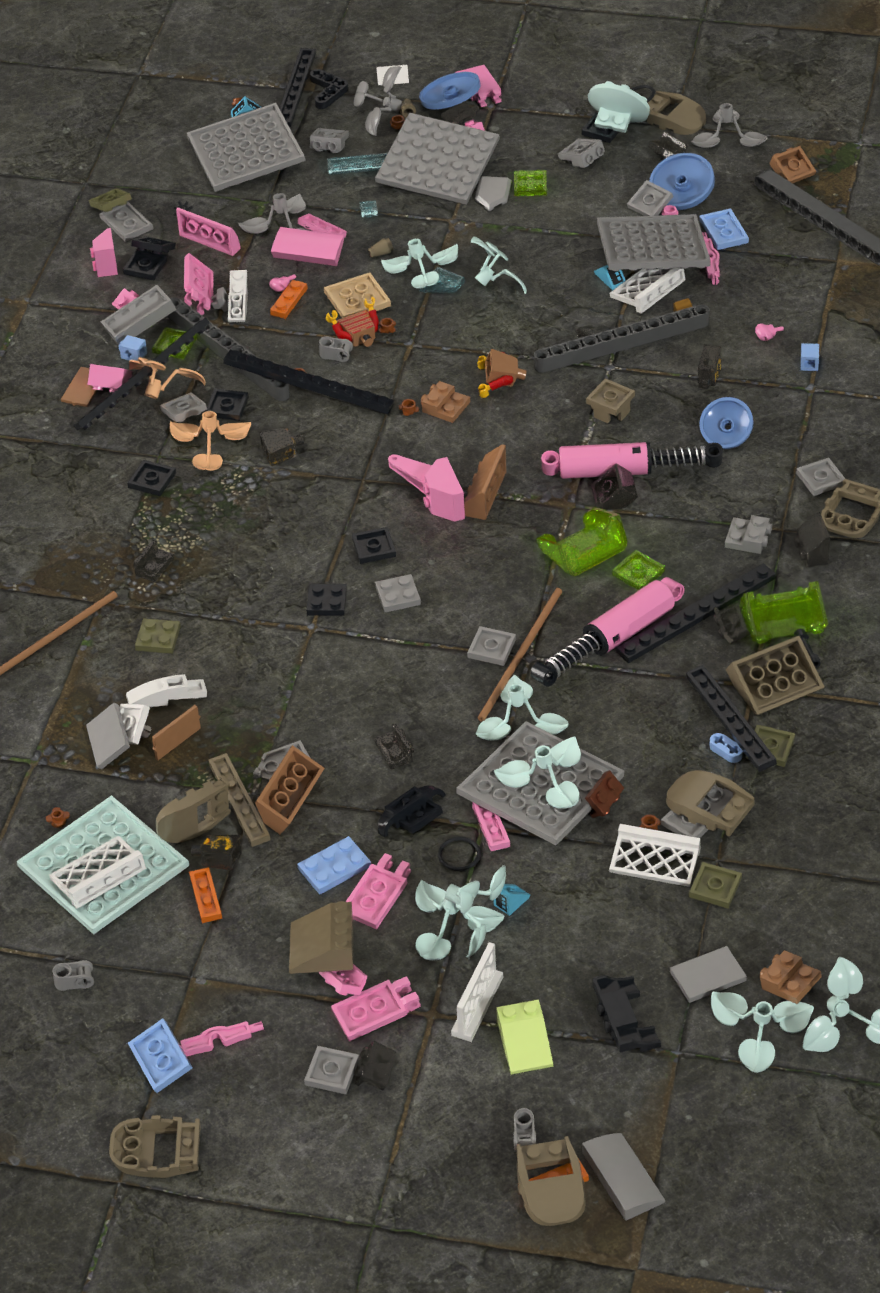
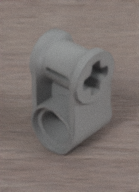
M329 336L320 338L319 356L322 359L346 362L349 359V352L353 349L351 341Z
M82 960L55 965L52 971L55 987L60 991L90 988L94 984V978L91 975L93 964L90 961Z
M521 1108L514 1114V1152H516L518 1144L521 1146L536 1144L534 1115L527 1108Z

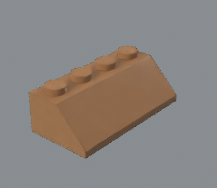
M500 445L487 453L483 461L479 462L478 472L473 476L472 486L469 485L467 497H464L465 516L486 520L506 474V445Z
M293 745L255 802L263 823L278 834H281L289 826L325 769Z

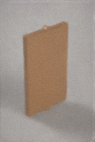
M80 367L62 396L61 402L69 403L73 406L88 407L98 391L92 389L93 386L87 385L90 368Z
M196 705L152 736V749L155 753V759H161L201 729L199 720L201 716L198 714V707Z

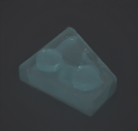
M437 267L434 271L439 275L438 282L431 286L419 288V292L456 293L465 283V278Z

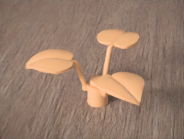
M138 357V361H129V370H140L144 366L152 367V375L149 376L144 395L153 399H158L160 390L164 391L166 385L177 373L202 382L204 386L206 384L204 377L198 372L179 368L175 369L165 383L161 385V381L155 379V373L157 369H166L163 364L142 357Z
M206 411L202 414L200 426L170 421V433L178 441H192L194 437H199L202 428L207 432V454L194 456L192 462L196 468L209 471L219 469L223 462L220 455H211V433L217 428L219 433L224 435L226 439L241 440L248 435L251 427V422L228 423L220 426L217 414L213 411Z

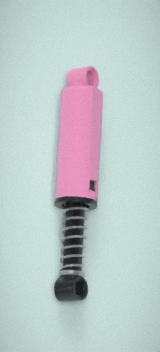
M650 442L561 446L559 454L551 450L543 453L541 469L548 476L555 475L560 471V477L566 479L651 474V465H655V467L662 465L664 467V465L669 464L671 467L672 464H676L678 467L679 464L686 466V463H691L693 466V463H698L700 466L701 463V465L706 464L709 467L715 468L722 463L723 447L714 442L709 443L706 447L701 446L700 449L694 446L693 449L686 447L683 450L680 447L678 450H675L673 447L671 450L665 448L664 451H661L660 448L657 451H653L650 448Z
M665 577L661 581H652L584 626L583 637L578 638L577 642H572L571 646L569 645L562 649L560 653H556L554 657H550L545 663L541 661L535 663L531 669V677L549 687L555 683L561 673H565V668L571 669V664L576 666L577 661L582 662V657L588 658V653H596L600 656L605 655L672 610L675 602L682 598L684 586L669 577Z

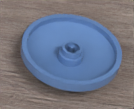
M472 72L449 74L428 84L420 92L419 99L422 106L427 109L452 107L474 96L480 89L481 82L479 76Z
M680 153L661 161L652 171L649 181L673 194V198L667 205H673L677 210H685L697 206L710 195L715 184V175L711 164L702 156L693 153Z

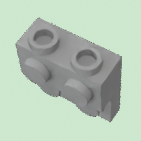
M317 128L310 135V148L315 149V151L330 150L332 153H339L345 147V140L349 137V131Z
M577 139L559 152L558 156L560 160L571 161L573 166L584 168L602 156L605 150L601 140Z
M751 515L750 520L733 517L725 540V548L761 554L763 547H767V534L770 535L772 531L770 518Z

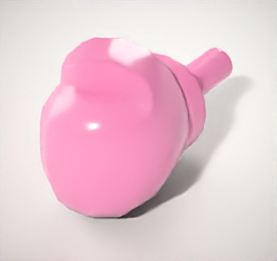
M296 275L272 278L269 283L270 288L275 292L283 291L290 281L296 278Z
M758 324L755 328V333L761 341H768L776 335V332L783 331L784 328L783 326L774 328L772 324Z

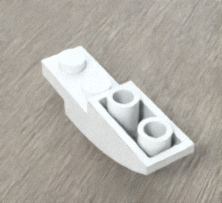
M231 270L228 322H245L248 300L247 270Z
M185 674L163 677L144 683L127 692L126 697L128 704L159 707L168 706V700L207 697V689L203 679L187 680Z

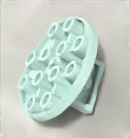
M606 81V83L593 86L589 91V103L598 111L594 123L595 127L626 133L629 123L643 122L649 116L650 107L647 99L631 90L625 84L620 86Z

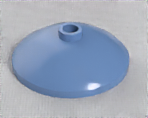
M732 397L714 400L704 409L700 417V431L703 438L708 443L720 444L723 449H731L741 445L747 440L753 429V416L749 407L743 401ZM727 425H731L730 429H725Z

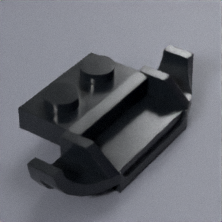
M429 785L420 788L414 786L384 807L385 811L380 816L378 823L379 834L383 837L388 836L390 826L397 829L402 827L412 834L419 831L443 813L442 807L434 803L432 797L437 794L444 797L446 796L444 791Z

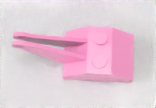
M396 454L389 456V468L426 495V497H423L424 505L426 508L429 507L431 514L454 522L465 519L464 492L447 457L437 459L433 465H429Z

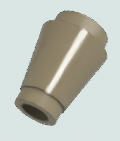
M410 99L402 101L400 113L404 118H407L409 113H416V108Z
M383 238L368 248L371 258L390 254L394 250L389 238Z

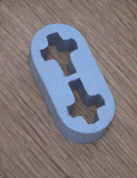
M715 733L710 737V749L731 763L741 761L743 750L735 741L722 733Z

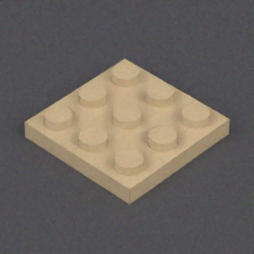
M370 272L324 287V293L342 318L363 310L368 312L369 309L364 306L365 298L367 303L372 304L371 297H374L375 304L373 308L376 311L391 306L390 299Z

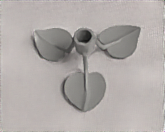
M401 66L390 67L384 75L382 85L389 97L381 99L367 94L369 85L365 81L360 82L357 87L354 106L360 107L364 102L365 96L381 101L383 106H385V108H374L367 116L365 128L371 135L377 136L381 111L391 112L392 110L399 112L401 109L402 101L396 99V96L390 93L396 77L402 68Z
M724 103L720 105V109L713 116V121L718 123L716 133H700L693 138L691 143L703 148L717 145L720 142V138L717 136L721 123L734 122L741 137L740 143L744 146L752 147L765 142L768 137L758 132L742 134L737 123L740 117L739 113L733 110L732 104Z
M278 193L273 196L274 205H271L268 220L256 217L238 223V225L248 233H262L268 230V224H270L273 211L275 210L279 214L285 213L289 228H292L288 212L292 214L302 212L306 209V204L300 193L287 201L285 194ZM303 227L297 228L300 230H308Z

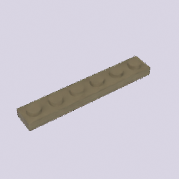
M227 753L208 759L209 766L217 781L220 780V776L224 775L230 783V786H228L229 804L251 847L270 841V834Z

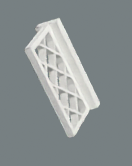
M641 269L610 292V297L636 307V312L643 313L685 281L684 269Z
M620 824L609 872L690 887L701 849L700 838ZM621 842L631 843L633 848L624 852L620 847ZM649 846L653 851L644 856L640 848ZM670 850L673 855L664 860L660 852ZM636 851L641 858L631 862L627 856ZM685 853L693 854L692 859L686 863L680 858ZM657 855L661 862L651 866L647 859ZM623 858L629 864L623 868L615 867L616 862ZM677 859L681 866L672 870L667 863ZM645 862L648 869L643 872L638 871L635 866ZM665 866L669 871L665 875H658L655 870ZM685 869L688 874L687 880L678 878L676 873Z
M118 835L49 876L71 899L72 905L77 909L145 870L146 866L142 853L139 850L134 851ZM117 844L120 845V849H111ZM98 855H103L102 859H94ZM108 855H117L116 859H107ZM80 865H86L85 869L76 868ZM91 865H100L99 869H90ZM63 875H69V876H68V879H58V878L61 877V876H63ZM74 875H82V878H81V879H73V876H74Z
M488 943L457 1005V1020L451 1030V1036L472 1042L503 979V972L496 970L494 943Z

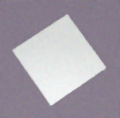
M398 65L402 68L394 84L409 83L407 65ZM393 66L376 67L378 85H382L386 71Z

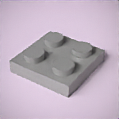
M646 180L629 200L627 206L643 216H658L673 198V194Z
M188 393L160 405L161 411L175 422H182L190 416L199 415L202 411L207 410L206 403L193 393Z
M830 458L796 469V474L813 496L842 487L843 480L845 479Z
M411 574L375 582L384 613L421 605V599Z
M479 626L467 652L468 658L504 666L516 641V634Z
M317 1046L304 1079L305 1085L347 1094L359 1062V1055Z

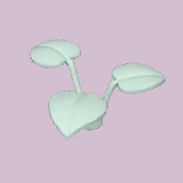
M474 236L471 239V243L482 246L488 254L483 267L480 269L481 271L475 278L486 286L490 280L494 281L500 275L506 274L518 281L526 294L527 289L522 280L507 269L493 276L495 272L491 267L501 255L506 261L509 259L492 243L487 241L485 244ZM491 255L495 256L490 265L487 266Z
M412 239L408 242V256L381 260L387 272L394 274L406 270L407 265L411 264V257L418 259L423 275L414 277L411 284L414 288H424L436 284L439 280V275L435 271L425 273L421 260L423 254L425 253L434 264H449L458 257V245L456 244L431 256L425 249V246L422 245L420 239Z
M513 675L500 695L502 701L508 704L505 719L502 720L498 717L485 719L478 726L476 735L485 740H499L506 737L511 731L510 725L506 724L509 720L511 705L520 707L524 703L534 721L537 722L535 726L553 735L565 730L569 723L565 718L554 713H545L541 715L540 719L537 718L528 702V699L533 694L532 687L520 680L516 675Z
M575 736L560 742L551 749L545 745L537 747L535 750L536 758L532 759L531 769L527 762L514 760L494 770L500 782L506 786L518 788L530 782L529 774L534 772L537 764L541 769L549 770L555 786L546 793V800L549 805L555 808H570L579 801L577 786L570 781H564L558 785L551 766L553 763L555 766L571 767L579 762L581 752Z
M502 865L496 871L492 878L490 889L487 891L479 890L480 882L473 881L463 887L450 884L445 893L446 900L455 903V907L460 909L461 913L466 914L476 923V929L470 940L467 958L477 952L486 936V925L481 924L468 911L477 894L490 895V900L492 901L500 895L506 880L505 865Z
M421 880L416 889V905L428 913L444 908L445 916L439 936L433 933L421 934L416 940V950L424 959L440 960L446 957L451 950L450 941L442 939L449 914H456L460 909L455 907V903L445 899L446 891ZM472 906L468 911L481 924L486 925V933L495 929L504 920L503 914L486 907ZM463 914V917L468 919L467 924L469 928L475 930L476 923L466 914Z
M838 957L827 981L829 991L835 995L827 1001V1008L831 1011L829 1015L832 1018V1022L825 1015L819 1016L811 1022L803 1040V1048L805 1050L826 1052L833 1049L840 1037L839 1030L834 1027L836 1024L835 1016L843 1017L847 1013L870 1024L866 1029V1036L872 1042L880 1044V1009L872 1014L871 1020L849 1009V1004L843 999H847L849 994H856L861 990L863 977L856 965L843 957Z
M713 991L711 995L713 1014L724 1025L734 1026L738 1023L739 1018L744 1020L754 1014V1021L759 1024L757 1041L754 1039L744 1040L739 1046L738 1055L741 1062L750 1071L755 1073L766 1070L772 1064L775 1057L773 1044L769 1041H761L763 1026L770 1022L771 1017L775 1022H780V1027L785 1032L799 1033L808 1025L814 1010L812 1005L803 1002L795 1004L791 1001L781 1002L773 1010L770 1003L761 1001L747 1012V1002L739 994Z

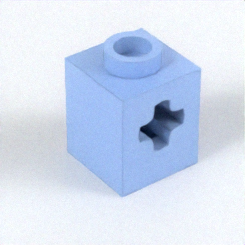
M127 335L119 344L121 359L138 361V357L144 358L147 354L146 341Z
M801 343L800 370L818 371L819 344Z

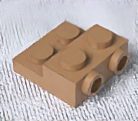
M800 146L789 148L783 153H776L770 161L774 172L791 183L811 177L816 173L815 168Z
M441 381L436 385L432 384L429 394H424L421 398L423 413L451 423L458 418L470 403L469 396L455 392V386Z
M785 950L780 955L776 954L772 959L771 966L763 968L760 972L763 990L795 1004H798L822 977L821 971L803 964L802 957Z

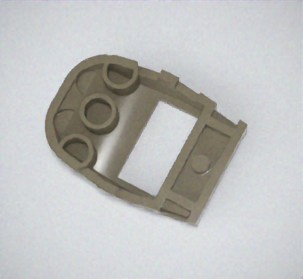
M656 91V95L648 102L650 113L647 123L651 125L655 123L659 125V129L664 131L668 128L672 129L673 133L690 135L699 131L706 123V113L702 106L681 94ZM679 103L667 116L661 114L669 104Z
M844 479L843 486L841 488L837 487L833 491L831 498H827L825 502V508L821 513V526L830 532L846 537L862 538L866 536L879 519L880 489ZM842 497L874 506L875 511L869 521L859 520L849 515L835 512Z
M694 770L685 773L673 783L667 792L666 803L676 814L686 816L688 822L695 825L698 822L706 825V829L712 831L719 828L725 830L726 835L730 836L755 805V798L728 778L707 771ZM715 784L722 789H728L734 795L717 817L697 807Z
M220 776V780L214 783L210 781L203 783V788L196 791L192 788L186 791L187 796L181 800L175 798L164 806L156 818L157 835L170 843L184 842L210 831L231 813L228 799V786H230V783L225 776ZM207 802L208 814L204 816L205 820L198 824L197 807Z
M161 1115L151 1116V1119L147 1120L133 1118L122 1121L113 1129L110 1136V1158L120 1171L134 1176L168 1178L198 1171L200 1119H195V1123L183 1122L182 1117L164 1119L161 1118ZM177 1133L175 1163L170 1164V1167L163 1168L153 1166L156 1134Z
M568 1136L564 1137L563 1140L527 1146L518 1144L516 1148L519 1195H522L524 1200V1207L528 1216L537 1224L544 1226L560 1225L577 1220L583 1214L586 1206L585 1183L579 1159ZM571 1163L573 1174L533 1181L528 1179L527 1170Z

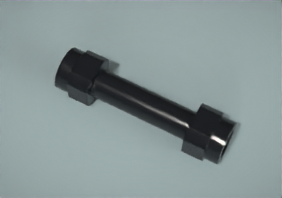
M802 628L797 629L794 632V636H800L815 668H818L821 664L820 658L817 654L813 653L808 642L809 636L807 632Z

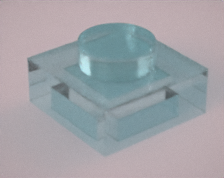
M376 200L359 202L361 217L378 216Z

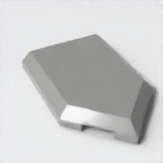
M482 176L479 179L475 201L484 205L488 211L493 210L499 204L507 203L512 180L505 177Z
M300 740L264 753L253 775L270 779L292 745L308 757L310 756Z

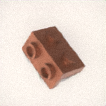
M610 770L604 772L585 797L586 801L594 809L590 814L592 818L607 815L610 812L611 805L620 798V793L624 789Z

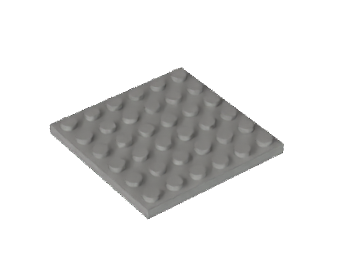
M277 103L187 132L188 139L214 192L306 161Z
M409 113L375 177V182L467 205L500 139V134Z
M696 214L597 218V225L609 270L686 269L688 267L704 268L710 266L711 260Z
M525 721L457 787L456 794L557 845L593 809L585 797L604 772L610 770L620 781L624 777V770L580 749L581 758L579 762L571 767L555 766L552 763L551 766L557 784L570 781L579 790V801L570 808H555L548 804L546 793L555 786L549 770L541 769L537 764L534 772L529 774L530 782L518 788L506 786L498 780L494 770L514 760L527 762L531 769L532 759L536 758L535 750L537 747L545 745L551 749L564 741Z

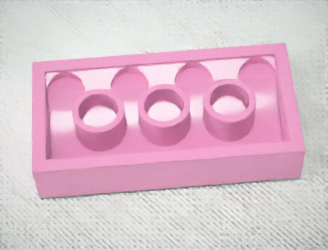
M181 208L176 209L180 236L234 256L240 250L238 236L232 228Z
M280 227L271 253L273 258L337 266L345 236Z

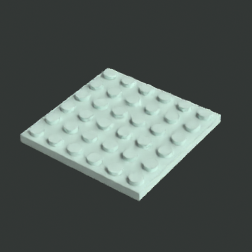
M112 795L16 861L17 866L93 934L189 866V861L159 837ZM118 835L134 851L139 850L142 853L146 866L145 870L77 909L72 905L71 899L49 876ZM117 844L111 849H120V845ZM98 855L94 859H102L103 855ZM108 855L107 859H116L117 855ZM80 865L76 869H85L86 865ZM91 865L90 869H99L100 865ZM63 875L58 879H68L69 875ZM74 875V876H73V879H81V878H82V875Z

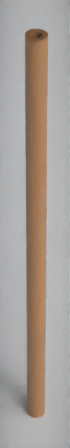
M556 588L480 712L478 716L479 721H485L562 594L560 588Z
M112 591L1 665L0 675L117 598V593Z

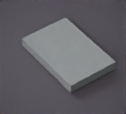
M128 201L125 205L113 207V210L109 212L99 213L100 219L125 242L153 230V224Z
M111 704L86 724L98 768L103 769L130 747L118 704Z
M727 946L670 967L671 975L689 1003L709 996L713 991L719 992L747 980V976Z

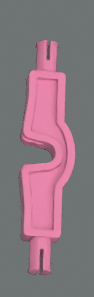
M702 232L711 260L710 266L704 268L708 278L712 279V284L715 285L716 282L717 285L719 283L718 277H720L718 267L720 260L719 252L714 249L712 239L708 238V234Z
M246 1021L228 1027L215 1026L205 1030L201 1035L181 1040L180 1046L186 1057L212 1051L215 1038L220 1039L224 1046H229L251 1038V1033L264 1030L262 1021L251 1025Z

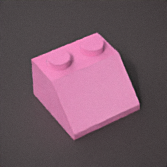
M107 228L92 241L93 248H90L91 258H95V261H92L93 270L97 271L98 277L118 275L111 228Z
M90 364L87 385L93 386L92 389L103 391V388H110L109 392H114L131 378L133 371Z

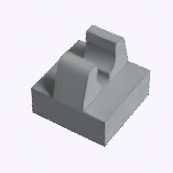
M224 287L217 289V294L212 296L213 302L211 305L214 309L222 308L225 312L228 311L229 296Z

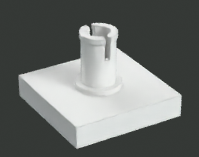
M120 704L119 708L129 744L138 745L141 736L147 738L150 733L145 731H151V727L145 725L150 707L137 704Z

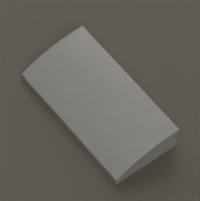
M155 285L102 320L101 323L119 346L120 342L127 335L136 337L174 312L176 308L158 285Z
M622 1133L603 1135L582 1143V1154L625 1221L665 1203L664 1197Z

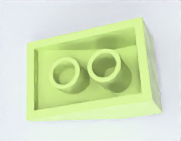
M539 999L496 1007L497 1024L510 1074L553 1067Z

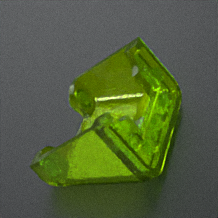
M594 507L584 514L583 529L559 542H556L553 535L543 534L536 538L538 546L565 573L577 576L626 548L628 542L620 514Z
M809 582V587L803 589L798 587L795 591L761 596L760 593L754 597L753 592L744 593L740 600V607L752 641L760 644L767 642L768 639L792 636L797 629L801 628L807 633L819 634L824 632V629L828 626V620L819 582Z

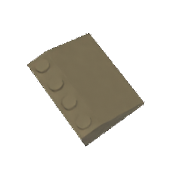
M800 636L734 661L726 668L734 688L756 716L825 688Z
M338 901L336 903H329L291 922L289 974L353 970L352 902Z

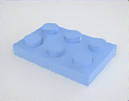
M731 208L700 215V222L717 250L749 243L748 235Z
M348 836L299 862L297 866L298 870L320 895L368 869L371 861Z
M163 1018L128 1042L129 1047L156 1093L193 1068L169 1025Z

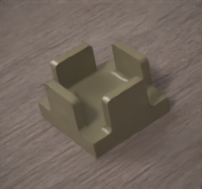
M604 379L586 398V404L591 405V409L594 410V418L609 423L612 414L618 415V420L622 421L630 412V402L635 397V390Z

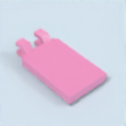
M485 65L457 71L472 72L479 76L481 87L470 98L471 101H477L480 107L487 106V103L484 101L487 97H491L495 104L501 102V98H499L501 96V88Z
M188 253L184 257V289L187 292L184 301L190 306L192 305V299L194 301L198 300L197 312L203 315L204 309L209 310L213 302V271Z
M386 853L379 860L377 866L374 864L369 866L346 900V902H352L353 920L374 929H378L408 884L407 877L411 873V869H409L410 863L405 861L400 863L395 873L391 872L390 869L393 866L392 856Z
M407 976L394 981L392 984L389 980H386L362 991L360 995H353L331 1006L349 1042L406 1016L409 1011L421 1007L416 992L404 996L412 991Z

